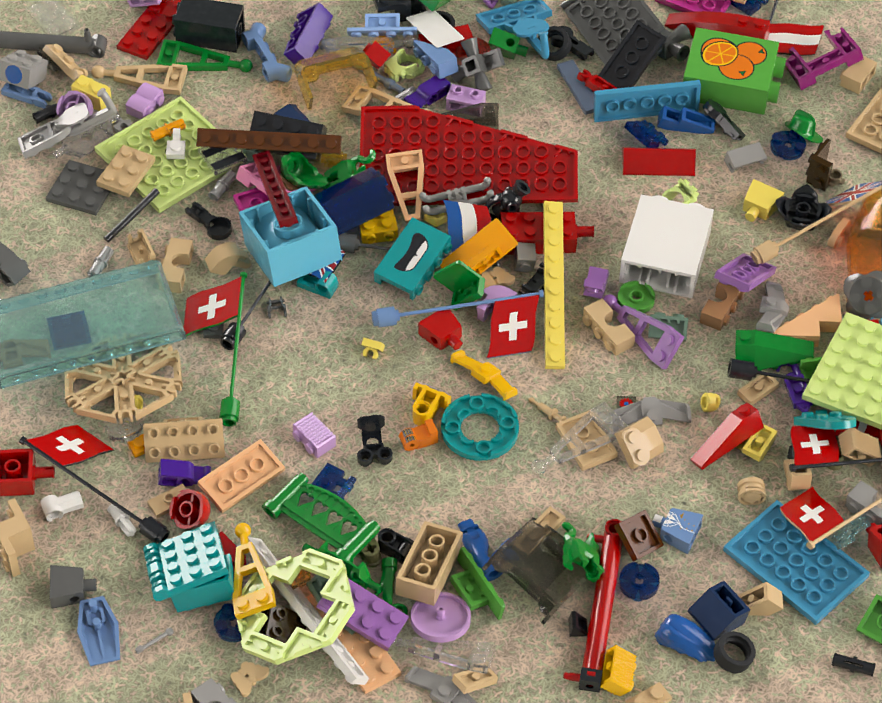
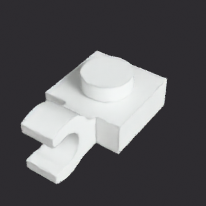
M173 128V140H167L166 159H185L186 143L181 141L180 128Z

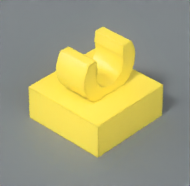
M363 338L361 344L366 347L363 350V356L367 357L368 352L373 351L372 358L375 360L378 358V351L383 352L385 347L382 342Z

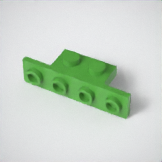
M461 547L457 561L464 571L452 575L450 578L451 584L460 597L468 604L470 611L488 605L498 620L502 619L505 609L503 599L499 598L492 583L488 582L483 570L475 563L472 554L465 547Z

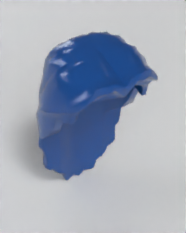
M670 614L667 616L654 635L660 645L669 647L680 654H687L699 662L715 661L713 655L715 642L696 623L680 615Z

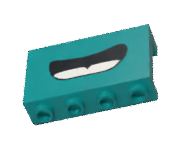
M412 217L375 269L374 282L381 285L385 281L409 293L410 299L414 300L416 296L422 293L426 281L429 282L435 268L440 267L444 255L449 254L451 251V236Z

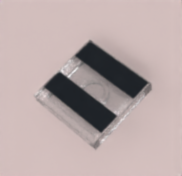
M198 148V153L215 176L247 162V157L241 149Z

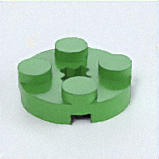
M629 281L620 287L617 302L620 306H630L642 313H646L654 307L655 292L650 285L646 283L645 285L639 284V281Z

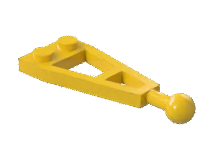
M239 523L235 527V534L240 538L241 545L236 547L234 592L232 596L234 614L237 620L276 607L274 589L255 546L248 540L251 528L247 523ZM250 553L254 562L244 566V555ZM259 572L265 588L242 596L243 577Z

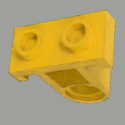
M417 382L413 386V400L415 402L412 407V418L417 426L425 424V420L431 418L433 420L440 407L444 408L445 411L449 404H451V396L445 392L437 391Z

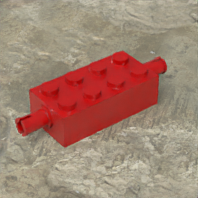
M501 212L500 222L517 242L535 244L536 254H544L543 212ZM563 212V253H576L578 237L594 238V226H578L575 220V212ZM515 248L506 255H513Z
M33 449L0 450V496L35 495V481H37V478H55L54 465L36 467Z

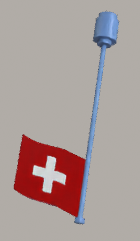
M539 290L535 293L403 313L395 310L394 306L379 308L371 312L373 326H378L379 328L397 325V321H400L402 316L494 303L490 327V348L486 359L528 353L532 351L534 346L536 310L539 297H544L543 290Z

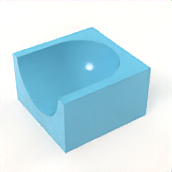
M307 186L287 193L298 219V223L293 224L291 227H279L270 201L239 212L245 246L274 287L317 271L340 259L342 261L337 226Z

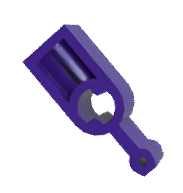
M435 75L419 85L416 92L407 95L404 101L420 106V108L426 104L430 106L448 94L451 83L447 79H439Z
M161 459L158 468V485L177 487L181 484L184 486L198 484L200 479L211 472V467L194 466L189 461Z

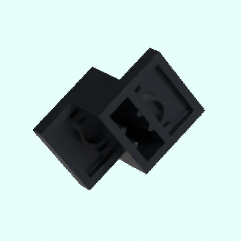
M373 0L378 13L386 11L400 13V22L408 21L406 17L427 11L425 5L419 0Z

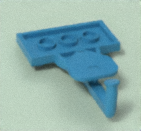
M523 0L475 14L476 21L489 35L492 34L494 27L514 33L518 37L525 38L543 59H548L549 43L547 34L549 24L545 19L552 16V10L543 0Z

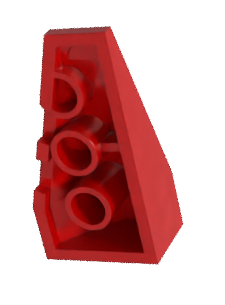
M746 402L731 412L690 459L692 463L703 470L763 429L764 425L758 409Z

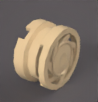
M747 477L738 482V500L741 504L759 505L766 500L765 483L762 479Z

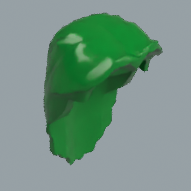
M291 152L281 157L280 171L285 180L297 187L303 188L307 186L308 189L325 190L328 185L327 177L320 174L317 168L311 165L304 155L299 152Z

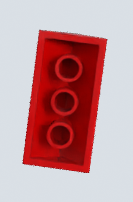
M622 147L623 175L695 176L696 149Z

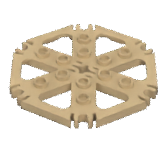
M124 334L122 340H117L116 336H113V342H111V337L75 355L73 359H70L71 366H65L66 405L69 408L72 407L73 412L77 415L117 424V418L120 424L123 423V419L126 417L130 418V422H133V416H135L137 421L173 401L177 397L176 390H182L181 361L178 350H173L172 345L168 342L129 334V339ZM140 347L154 350L132 362V349ZM104 352H111L112 366L89 361ZM170 365L173 367L174 378L172 379L151 375L164 366ZM76 379L95 382L74 393L73 382ZM134 391L159 396L160 399L143 409H137L135 407ZM114 394L115 410L112 413L107 414L90 409L93 405Z

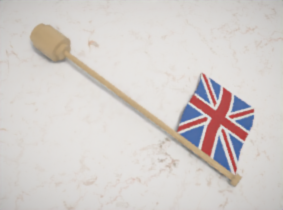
M882 181L855 185L826 201L825 203L829 206H845L779 243L767 240L756 246L750 252L752 260L756 265H759L777 257L779 246L881 190Z

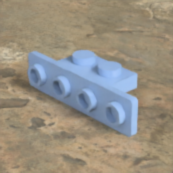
M400 13L365 14V27L347 28V34L352 38H361V36H368L370 38L386 36L394 38L396 35L413 37V35H417V27H400Z

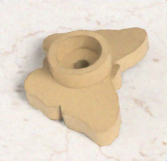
M498 266L493 268V271L481 274L485 278L484 289L493 285L509 286L515 283V276L505 272L504 269Z
M245 661L241 664V669L238 672L231 673L230 678L241 696L247 697L251 693L252 686L256 685V681H261L269 675V668Z

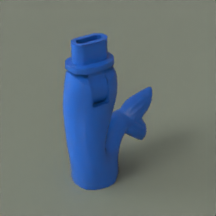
M472 519L458 524L460 531L463 532L462 542L464 547L472 554L477 566L483 570L488 582L497 579L503 574V559L518 561V556L511 550V538L504 541L499 549L489 557L488 539L478 524H474Z

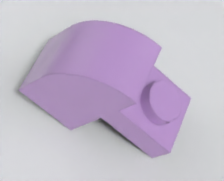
M493 285L484 289L481 301L515 296L517 292L505 286ZM494 303L477 305V319L484 322L492 313Z

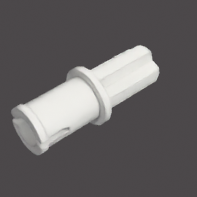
M111 504L107 511L115 520V525L120 527L127 537L134 536L137 530L129 520V515Z

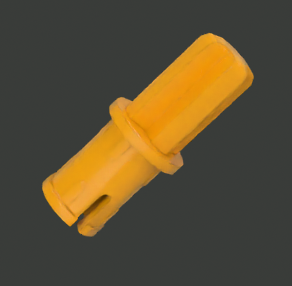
M183 119L169 124L164 123V126L151 130L150 135L155 142L166 136L171 137L173 128L185 129L186 124Z

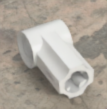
M79 491L59 497L48 495L40 503L49 522L58 517L61 519L65 513L84 508Z

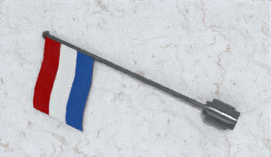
M443 200L447 211L448 235L451 236V251L454 252L491 222V217L487 206ZM338 234L340 249L344 252L355 253V250H359V247L389 251L391 248L360 243L357 235ZM497 261L492 266L500 267V262Z

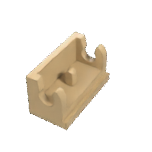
M143 228L137 231L138 236L133 239L131 234L127 237V248L139 272L157 266L155 253Z

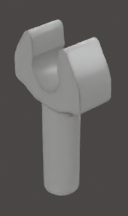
M118 112L113 117L116 122L114 125L116 133L122 131L121 127H129L131 125V121L129 119L122 120Z

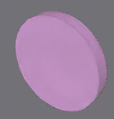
M441 592L434 606L416 601L411 609L412 628L420 637L431 642L444 643L454 641L463 636L470 627L471 611L468 604L462 598L452 593Z

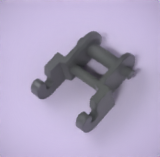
M282 296L277 300L268 298V318L271 319L270 312L272 309L280 308L284 310V316L287 317L286 304H283L285 300L282 299ZM277 303H280V304H281V306H273V307H272V305H271V304H277Z

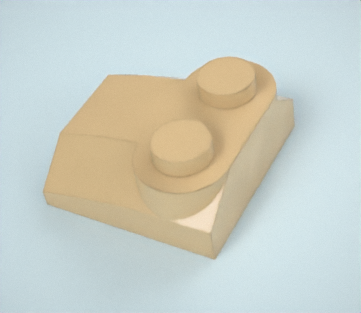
M648 416L614 433L631 469L645 465L649 460L664 452L663 440L656 425Z

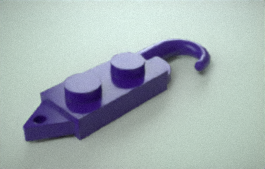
M788 363L780 365L776 369L779 372L782 366H790L793 372L786 375L804 378L798 364L791 365ZM784 379L793 408L801 412H809L810 406H813V403L802 399V394L807 387L806 382Z

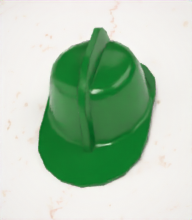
M798 109L791 121L785 122L787 128L795 131L806 140L813 143L823 142V138L815 132L816 122L811 114Z

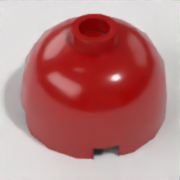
M192 489L179 491L181 493L172 498L169 507V514L176 523L175 525L182 529L191 530L205 524L211 513L207 497L203 493Z

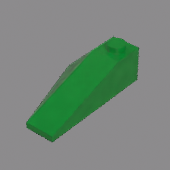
M736 330L735 355L736 359L754 362V366H757L758 371L768 368L774 370L778 369L780 365L788 363L793 365L800 363L803 359L814 358V342L758 330Z

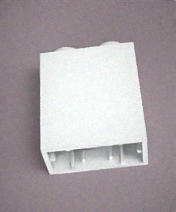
M641 194L621 259L619 283L639 281V284L645 285L646 283L655 291L692 298L711 233L714 209L705 208L698 203L685 204L671 201L660 195L651 197Z

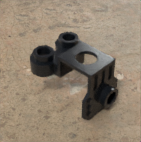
M382 415L363 416L357 419V428L361 429L363 449L357 453V461L363 467L369 466L373 459L376 458L383 465L389 464L393 459L392 450L389 447H384L382 443L381 428L385 426V417ZM375 438L378 440V443L367 444V440Z

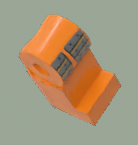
M431 418L425 420L423 425L402 430L399 438L404 449L411 451L438 443V430Z

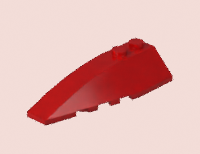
M693 11L670 13L665 23V27L671 30H675L680 24L686 25L692 38H694L696 27L768 40L770 33V20L725 12Z

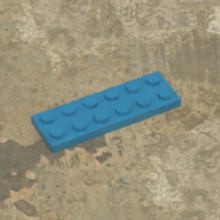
M700 80L594 91V122L658 116L663 106L678 111L685 107L698 112L701 91Z

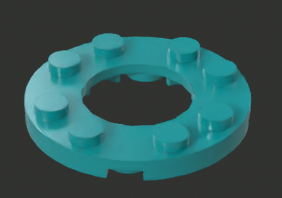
M486 393L476 396L464 395L454 400L445 409L441 419L442 438L449 449L463 458L476 461L495 459L507 453L516 443L519 435L518 415L508 402L495 395ZM477 413L487 414L497 421L499 432L490 441L481 440L474 442V440H469L462 433L461 424L464 419Z

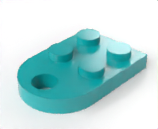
M825 409L815 410V413L802 412V416L794 417V425L833 430L849 429L856 427V417L842 415L840 411L827 413Z

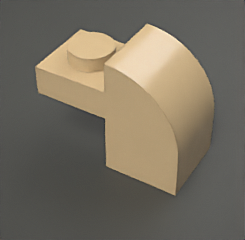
M226 242L216 246L205 258L210 272L219 275H226L233 266L247 269L252 265L248 253L238 249L236 242Z
M794 459L784 460L783 467L788 491L810 489L812 480L811 469H798L795 472H790L789 465L794 464Z

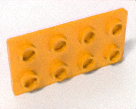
M496 218L443 259L440 267L444 268L460 260L480 275L515 248L518 242Z

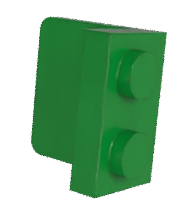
M460 260L434 273V279L453 292L451 305L474 302L483 297L485 278Z

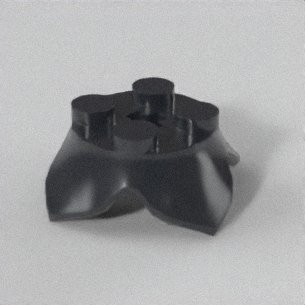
M808 184L797 188L791 198L782 196L776 199L777 209L784 218L786 225L799 231L829 215L832 211V208L827 203L818 202L817 193Z

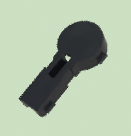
M558 26L563 28L569 35L572 43L570 51L583 61L587 60L588 55H594V49L581 40L576 39L571 28ZM554 35L550 37L551 45L558 48L563 46L564 39L562 36Z
M708 99L702 106L703 110L721 125L725 135H729L733 140H742L746 136L729 118L725 109L716 101Z
M193 202L191 208H185V213L207 228V235L210 238L224 240L231 235V220L228 218L211 215L198 202Z

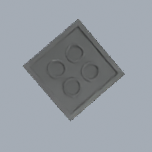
M68 160L47 194L46 201L96 216L111 192L98 187L96 183L104 169Z

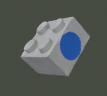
M16 50L0 59V80L28 90L46 79L48 60L42 59L39 55L28 54L24 50Z

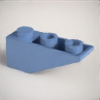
M413 40V53L415 57L419 58L423 65L427 66L432 74H435L439 79L459 72L457 57L449 49L443 47L436 48L432 44Z

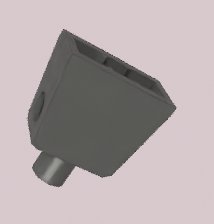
M50 565L49 599L51 608L78 604L81 600H85L86 591H97V579H85L83 568Z

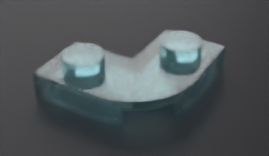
M866 515L857 517L833 534L832 540L838 550L855 541V534L871 526Z

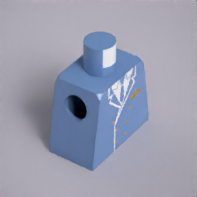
M671 508L667 517L655 514L652 523L655 527L661 529L660 538L662 541L688 554L702 525L703 515Z

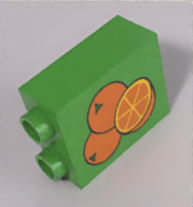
M696 27L683 82L700 80L701 104H705L708 99H712L724 108L764 115L767 102L777 103L781 82H775L772 79L773 77L783 78L786 58L777 56L779 42Z

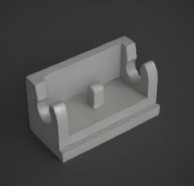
M760 142L727 151L724 162L731 173L735 172L734 170L753 163L760 162V164H764V161L767 160Z

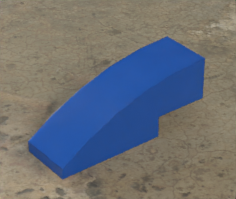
M663 106L658 114L657 127L670 131L712 134L715 131V120L708 115L685 107L678 111Z

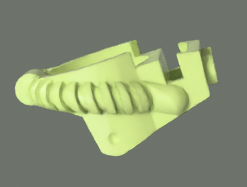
M402 48L396 52L395 56L389 58L384 63L383 70L389 75V78L398 82L399 77L403 80L423 74L425 66L419 58H416L415 55L412 56V54H406L405 49ZM406 61L414 62V64L410 66L400 65L401 63Z
M680 178L678 184L666 190L662 196L672 200L681 193L684 199L682 203L690 204L697 201L699 193L695 186L689 185L690 182L687 179L683 180Z

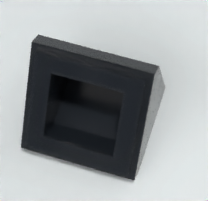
M571 611L568 618L569 637L587 636V619L576 611Z

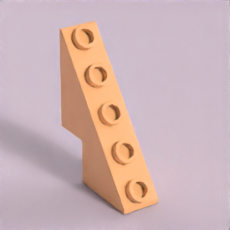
M840 295L829 296L824 302L814 305L805 313H800L793 320L786 321L773 334L813 341L814 347H818L820 332H836L842 321Z

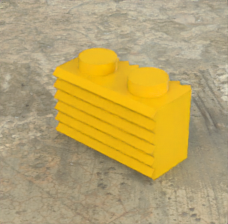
M618 645L607 649L600 688H604V690L617 696L629 693L634 686L632 680L633 673L637 667L635 663L637 656Z

